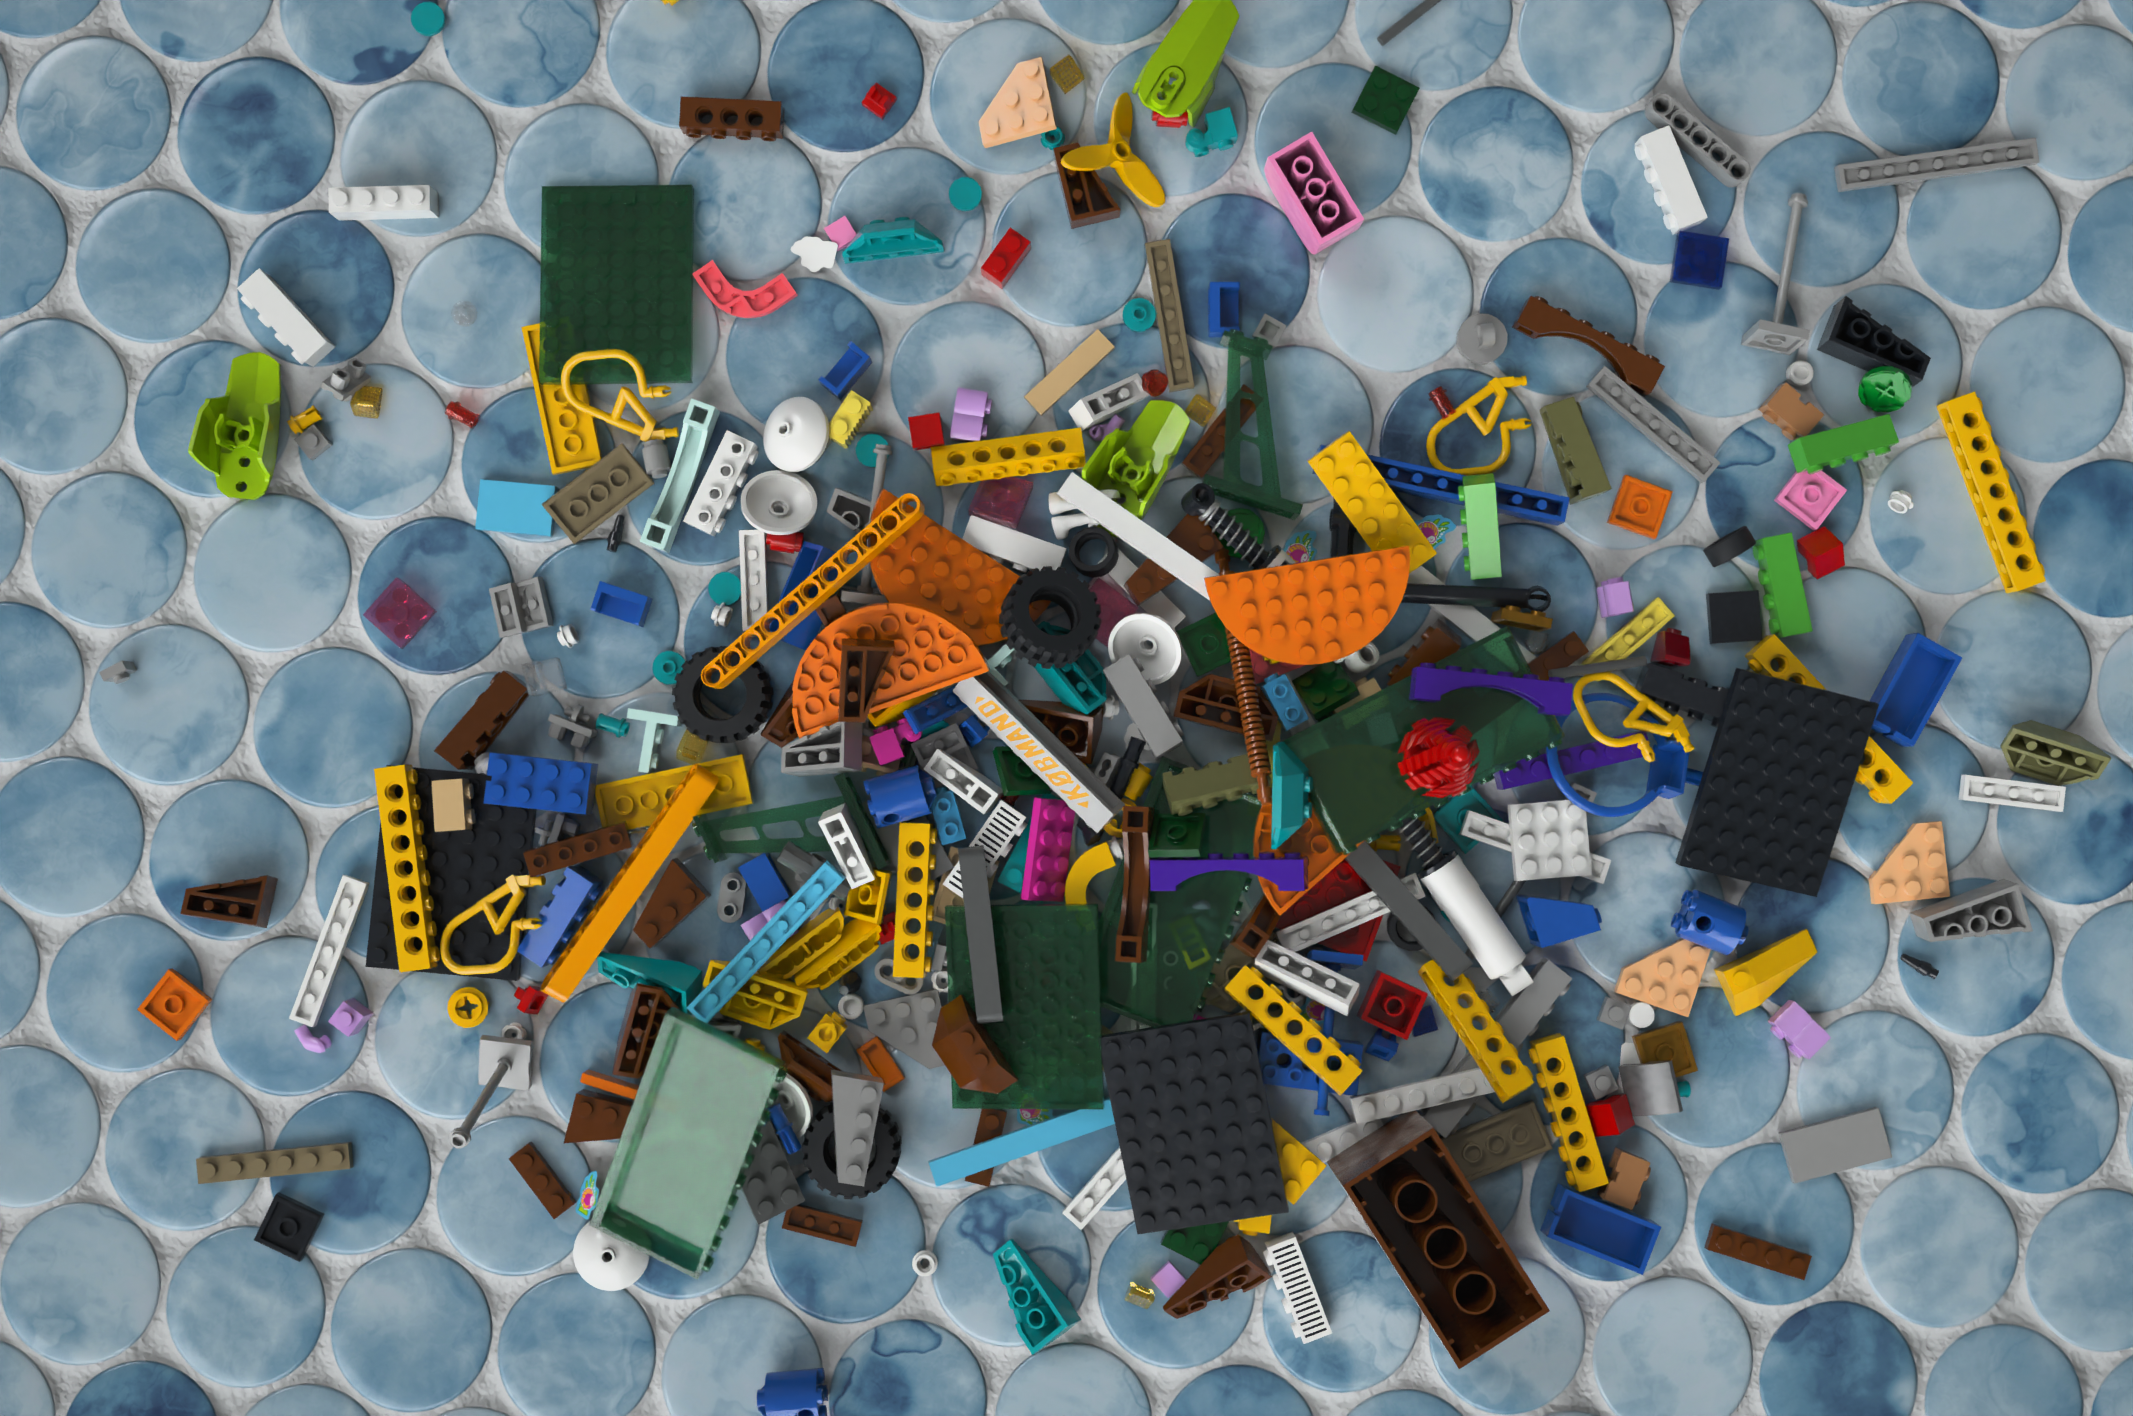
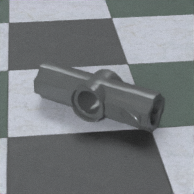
M788 841L777 861L797 872L800 878L807 882L827 859L815 853L810 854ZM846 878L832 892L833 895L842 900L851 889Z

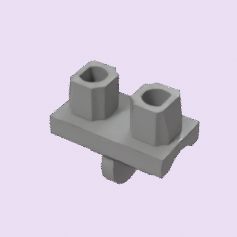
M353 358L348 361V365L344 368L334 370L332 376L322 382L321 388L333 392V396L336 399L350 401L354 398L356 391L370 383L371 376L365 373L366 364L357 358Z
M580 704L576 706L575 710L568 707L565 709L564 714L570 716L571 720L557 714H550L548 721L552 722L548 736L563 741L567 729L572 730L575 733L570 744L580 749H585L590 739L596 738L598 731L579 724L580 721L585 723L590 721V716L583 714L584 706Z
M557 813L555 822L546 819L544 828L536 827L535 832L541 834L539 844L545 845L547 841L549 844L562 840L564 834L576 836L581 824L570 819L571 815Z

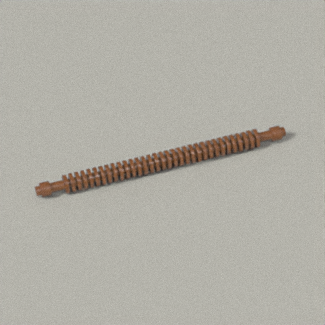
M1224 545L1215 554V561L1219 564L1220 569L1219 575L1235 573L1230 571L1228 563L1230 562L1229 550L1225 549ZM1225 627L1251 776L1257 778L1259 787L1256 790L1258 801H1261V804L1266 806L1272 804V787H1269L1267 776L1272 772L1267 744L1265 743L1266 738L1264 737L1265 733L1258 694L1256 693L1257 689L1255 687L1256 683L1254 681L1250 651L1247 646L1235 638Z

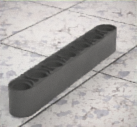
M1366 841L1345 858L1349 865L1452 981L1456 980L1473 965L1467 955Z
M984 845L958 848L977 1024L1003 1021Z

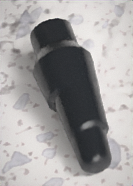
M617 515L613 530L607 538L608 546L606 550L616 553L618 546L621 544L624 527L623 515Z
M1902 954L1900 957L1902 961L1923 976L1935 979L1939 973V970L1933 968L1928 962L1920 961L1906 954Z

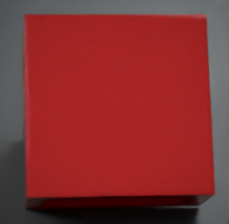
M939 412L908 417L914 451L945 446L942 420Z
M1825 526L1797 540L1798 552L1807 560L1808 571L1816 579L1845 566L1843 543Z
M1626 1094L1612 1095L1606 1100L1593 1101L1585 1105L1595 1137L1620 1135L1635 1125Z

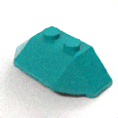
M898 217L893 222L873 220L870 224L864 225L842 252L845 264L941 253L944 252V246L941 239L915 219Z
M1046 621L1037 625L1040 630L1050 635L1060 636L1071 631L1060 626L1050 625ZM1089 649L1072 664L1067 663L1062 668H1055L1053 664L1050 669H1043L1041 667L1042 664L1039 663L1034 667L1066 706L1087 715L1107 700L1104 668Z
M1278 742L1273 745L1271 849H1277L1312 815V803L1308 802V792L1312 791L1313 779L1309 777V769L1284 742Z

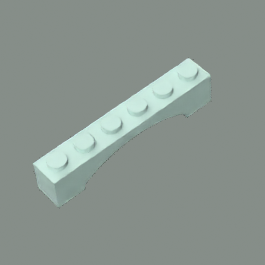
M691 398L683 420L682 433L673 464L659 500L650 518L647 520L640 539L641 543L670 553L720 414L716 407Z

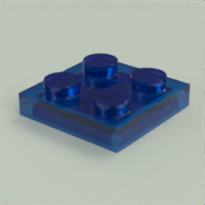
M1679 231L1676 235L1670 282L1717 290L1721 289L1729 238Z

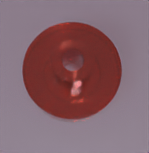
M1157 369L1150 370L1142 376V388L1151 396L1161 395L1168 385L1167 376Z

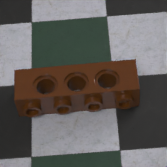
M681 96L679 127L683 134L691 138L711 135L715 139L736 136L739 140H751V137H758L764 141L773 142L776 141V138L783 139L785 109L781 101ZM705 115L713 116L709 123L701 122ZM737 116L738 120L736 123L731 125L726 123L729 117ZM754 118H763L760 125H751Z
M623 821L526 850L523 855L530 877H534L631 848L633 842L627 823Z

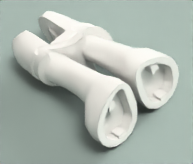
M1099 490L1112 500L1120 499V493L1117 490ZM1057 492L1049 493V510L1052 515L1078 509L1060 497ZM1085 513L1056 516L1051 519L1053 530L1058 540L1066 538L1069 530L1085 524H1088V527L1099 525L1098 522Z

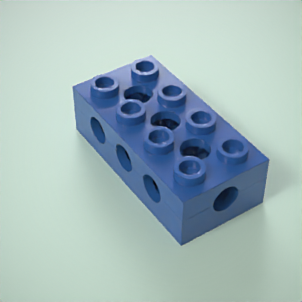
M1259 1028L1257 1049L1264 1084L1318 1091L1319 1076L1309 1067H1302V1061L1267 1029ZM1289 1032V1033L1292 1034V1035H1298V1034H1300V1033H1292V1032ZM1334 1038L1342 1046L1339 1049L1346 1056L1351 1054L1361 1063L1364 1046L1361 1042ZM1311 1039L1307 1042V1048L1310 1052L1317 1053L1321 1050V1044L1319 1041ZM1281 1053L1289 1055L1288 1061L1284 1064L1277 1063V1057ZM1331 1057V1060H1338L1339 1062L1338 1067L1333 1071L1339 1070L1341 1066L1339 1059ZM1360 1075L1344 1091V1095L1357 1096ZM1329 1086V1093H1336V1092Z

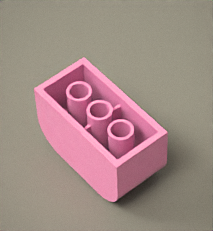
M1313 132L1306 134L1267 158L1264 167L1267 182L1301 241L1312 254L1319 253L1360 228L1364 218Z

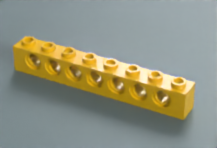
M1975 392L1937 405V410L2006 593L2020 591L2045 582L2044 567L2038 561L2035 553V543L2029 537L2026 529V519L2021 515L2017 505V495L2012 491L2009 484V473L2003 467L2000 460V449L1994 444L1991 436V425L1985 420L1982 412V401L1976 396ZM1964 416L1970 421L1969 427L1964 424ZM1973 439L1978 443V450L1973 448ZM1982 463L1987 467L1986 474L1981 470ZM1991 487L1996 491L1995 498L1990 494ZM2000 510L2003 511L2005 515L2004 521H2002L1999 518ZM2008 534L2013 536L2014 542L2012 545L2008 542ZM2018 557L2022 560V568H2019L2017 565Z
M1775 634L1766 635L1745 655L1749 661V667L1756 673L1760 672L1761 674L1789 680L1792 677L1796 683L1826 690ZM1772 659L1777 660L1779 664L1776 672L1772 670L1770 665ZM1869 736L1863 753L1865 760L1859 765L1855 781L1861 785L1864 784L1870 790L1868 792L1869 796L1877 803L1892 804L1913 782ZM1878 770L1882 774V779L1879 783L1875 780V773Z
M413 765L376 768L374 773L399 972L433 968L438 966L437 962L440 960L439 948L435 946L434 940L437 928L431 916L434 904L432 896H429L428 892L430 874L425 869L424 860L427 859V849L425 845H422L421 835L424 834V825L422 820H419L418 810L421 808V801L415 789V784L418 782L417 772L413 769ZM398 785L403 788L401 798H397L395 795V788ZM401 810L407 815V819L403 824L398 820V814ZM404 835L410 840V845L407 849L401 845V839ZM407 861H410L413 865L411 874L406 873L404 870V865ZM410 886L416 890V897L413 900L407 894ZM413 911L419 915V923L417 925L413 924L410 918ZM416 937L422 940L423 946L421 950L416 949L414 946V939Z

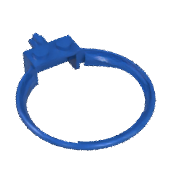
M1590 693L1582 696L1584 704L1593 701H1612L1622 704L1631 710L1637 705L1631 700L1610 693ZM1574 700L1571 701L1570 714L1577 709ZM1647 710L1641 715V718L1646 722L1660 724ZM1569 715L1556 716L1549 729L1546 755L1551 775L1566 798L1588 813L1603 817L1625 816L1646 807L1658 796L1671 799L1684 794L1685 783L1696 786L1700 785L1703 772L1687 768L1690 752L1685 753L1684 747L1680 742L1668 740L1665 736L1653 733L1657 745H1653L1655 761L1650 762L1646 794L1634 803L1621 807H1605L1594 804L1580 796L1570 786L1562 773L1558 761V737L1561 727Z

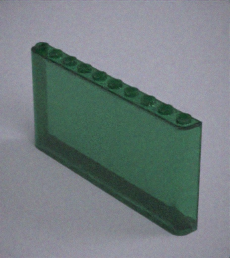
M1508 626L1433 663L1436 664V669L1446 670V666L1462 667L1463 672H1472L1473 668L1488 670L1487 674L1497 675L1498 671L1512 672L1513 677L1523 678V674H1533ZM1410 675L1281 742H1284L1309 769V777L1313 779L1312 791L1308 792V802L1312 803V809L1334 852H1342L1343 855H1347L1358 849L1356 844L1364 840L1367 844L1381 837L1379 833L1388 828L1390 832L1404 825L1403 820L1409 817L1415 820L1426 814V808L1432 805L1438 808L1449 802L1447 797L1422 796V794L1431 789L1420 787L1413 791L1404 781L1409 778L1408 774L1401 776L1397 763L1403 760L1404 751L1399 754L1397 753L1405 734L1413 730L1411 725L1423 718L1429 721L1434 717L1455 719L1456 721L1446 730L1452 732L1465 725L1472 732L1473 735L1469 743L1476 739L1480 753L1470 766L1479 761L1480 763L1472 782L1466 785V790L1459 794V797L1471 791V785L1478 781L1481 785L1495 778L1494 773L1500 770L1506 773L1516 768L1517 761L1523 758L1529 761L1539 756V750L1547 746L1550 750L1562 744L1561 739L1565 737V734L1555 715L1537 714L1538 708L1524 698L1504 690L1489 687L1455 689L1441 695V700L1438 702L1409 700Z
M1162 756L1143 807L1155 808L1154 816L1155 814H1172L1163 788L1162 773L1171 771L1172 775L1175 776L1183 772V768H1188L1189 766ZM1251 791L1242 794L1241 798L1234 801L1224 799L1217 801L1218 804L1211 808L1204 809L1201 806L1193 809L1191 813H1205L1207 820L1200 857H1208V853L1214 852L1223 853V857H1233V853L1247 852L1249 857H1254V830L1262 806L1261 801H1258L1257 794H1252ZM1123 857L1071 995L1151 1027L1194 1020L1197 1011L1202 1013L1207 998L1203 997L1206 987L1211 989L1216 974L1212 973L1215 963L1220 965L1225 950L1221 948L1224 940L1229 941L1235 926L1230 925L1233 916L1238 917L1244 903L1240 901L1243 891L1248 893L1253 878L1249 877L1250 873L1232 870L1211 871L1181 882V888L1177 891H1151L1150 888L1147 962L1115 961L1116 938L1123 898Z
M671 1007L665 1013L589 1225L697 1280L704 1271L708 1273L715 1261V1258L712 1257L713 1252L718 1250L723 1240L720 1237L721 1231L724 1232L730 1222L731 1217L728 1216V1213L734 1209L739 1199L736 1196L737 1190H740L746 1181L745 1169H749L755 1158L752 1151L754 1147H758L763 1137V1133L760 1132L762 1126L765 1127L770 1119L772 1112L768 1111L769 1107L776 1102L779 1096L778 1084L784 1081L788 1073V1069L785 1068L786 1062L675 1007Z

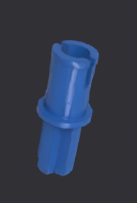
M777 1103L766 1109L765 1111L776 1130L774 1132L779 1135L788 1154L799 1151L801 1144L791 1127L793 1123H789L781 1104Z

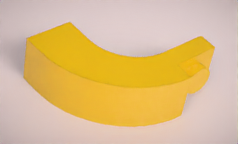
M1107 841L1097 844L1082 853L1072 865L1066 879L1065 901L1068 912L1078 908L1079 912L1075 913L1080 928L1085 926L1087 932L1096 928L1086 901L1087 885L1097 873L1116 866Z

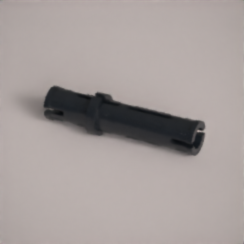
M1133 736L1130 738L1124 756L1120 757L1119 762L1121 763L1110 787V790L1121 801L1134 770L1138 769V761L1146 745L1145 741Z

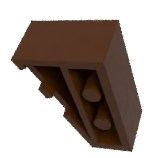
M1078 142L1053 148V157L1071 229L1120 218L1121 210L1095 170L1075 171L1065 168L1061 164V159L1066 153L1081 147Z
M265 875L258 878L187 888L180 914L267 928L278 878Z

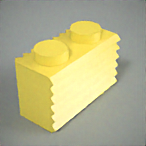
M850 390L829 422V438L841 447L848 448V444H851L850 440H854L853 436H857L856 432H859V428L865 423L864 420L868 419L867 415H870V411H873L871 403Z

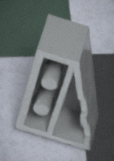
M836 722L830 726L820 728V731L810 736L806 735L782 747L781 773L803 777L862 771L863 723Z

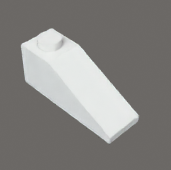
M1136 373L1080 399L1068 411L1077 427H1081L1083 432L1111 418L1115 413L1118 414L1143 400L1150 393L1139 374Z
M939 748L924 767L926 772L982 814L990 812L1003 794L1002 788L986 776Z
M844 803L823 812L818 823L851 889L875 880L876 877L861 834L847 804Z

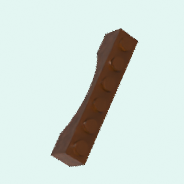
M1530 296L1525 301L1512 328L1533 339L1564 337L1582 342L1599 352L1611 364L1618 377L1639 395L1645 397L1652 392L1665 368L1664 365L1659 363L1660 360L1649 354L1645 356L1639 353L1638 349L1632 344L1620 343L1609 332H1599L1592 328L1593 325L1586 320L1580 319L1578 321L1571 317L1570 312L1563 308L1556 309L1548 305V301L1542 297Z
M1123 806L1124 884L1115 961L1147 962L1151 888L1150 860L1152 859L1148 854V846L1154 821L1155 808Z
M1264 893L1230 941L1231 945L1249 958L1257 957L1282 914H1277Z

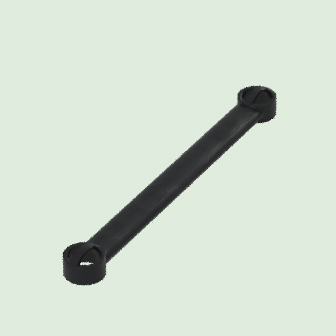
M1407 583L1401 603L1506 607V605L1543 612L1550 606L1551 596L1544 587L1538 585L1523 589ZM1535 591H1541V592L1545 593L1546 595L1532 594V593H1534ZM1528 600H1544L1545 603L1535 608L1529 605Z

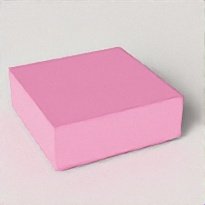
M846 216L824 228L831 242L837 243V251L848 246L857 235Z

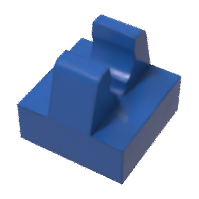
M976 714L971 715L959 725L965 741L971 748L985 738L990 729L988 725L982 727L977 721L979 718Z
M1378 1028L1367 1043L1365 1053L1389 1062L1397 1053L1399 1043H1396V1035L1391 1034L1388 1039L1382 1037L1383 1029Z

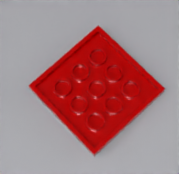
M1343 859L1282 914L1275 928L1284 929L1372 890L1349 863ZM1383 860L1392 872L1398 876L1401 866ZM1383 915L1320 941L1317 944L1341 953L1363 955V961L1367 962Z

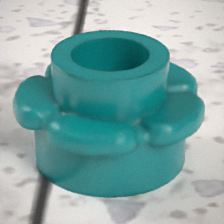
M1058 126L1055 130L1041 133L1042 145L1050 150L1060 147L1065 142V134L1062 133L1061 128Z

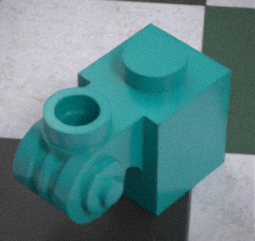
M1230 107L1206 113L1204 124L1207 132L1203 134L1200 129H1191L1187 133L1185 141L1186 148L1193 152L1195 157L1209 154V149L1219 148L1220 151L1232 148L1233 144L1237 141L1238 134Z

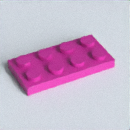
M1034 797L1021 899L1063 902L1075 817V811L1069 808L1064 800Z

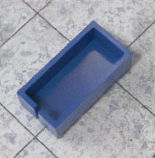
M803 541L778 603L836 552L824 546ZM837 569L830 570L828 573L829 581L837 578ZM813 586L809 589V598L816 597L818 587ZM793 603L790 605V615H794L798 612V603ZM816 610L786 634L781 641L806 651L818 635L821 624H823ZM773 620L770 623L769 629L771 632H775L779 628L778 620Z
M1920 633L1905 635L1869 700L1879 704L1871 730L1876 733H1883V737L1901 747L1914 746L1960 664L1962 657Z
M490 752L487 775L492 776V779L486 780L484 804L585 815L593 814L598 764Z
M1558 1183L1550 1203L1554 1210L1548 1209L1540 1231L1551 1239L1643 1275L1661 1226L1651 1219Z

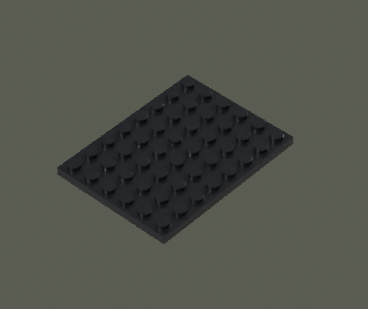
M1736 668L1675 863L1683 867L1817 897L1879 704Z
M413 767L418 777V782L415 784L416 794L419 795L421 801V808L418 810L419 820H422L424 825V834L421 835L422 845H425L427 849V859L424 861L425 869L430 874L428 892L429 896H432L434 904L431 916L437 928L434 940L435 946L439 948L440 952L442 933L454 917L507 883L506 879L511 875H530L523 853L533 848L537 809L484 804L486 780H491L492 776ZM469 779L474 788V796L471 799V809L475 811V823L472 824L473 829L435 832L431 781ZM400 785L395 788L397 798H401L403 795V788ZM401 810L398 814V820L403 824L407 819V815ZM380 822L365 967L399 970ZM404 835L401 839V845L405 849L409 847L410 840ZM407 861L404 865V870L408 874H411L413 871V865L410 861ZM410 886L407 894L412 900L416 897V890ZM524 888L526 895L501 934L496 935L484 910L456 927L451 935L449 952L453 961L462 966L489 965L500 961L506 955L510 946L512 922L526 918L529 888ZM512 892L493 903L499 918L512 898ZM413 911L410 918L412 923L417 925L419 923V915ZM521 929L519 946L524 939V930ZM416 937L414 939V946L416 949L421 950L423 946L422 940ZM517 952L507 967L495 973L470 975L454 973L445 966L441 954L440 960L437 962L438 966L414 971L518 981L520 978L522 954Z
M1250 1011L1098 1036L1137 1234L1289 1212Z

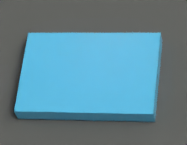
M480 479L475 529L553 537L554 519L542 506V503L557 492V487Z

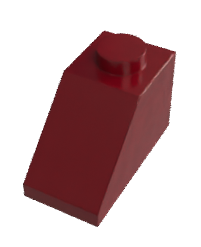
M1673 628L1657 632L1650 662L1673 668L1690 665L1689 637L1681 635L1682 631Z

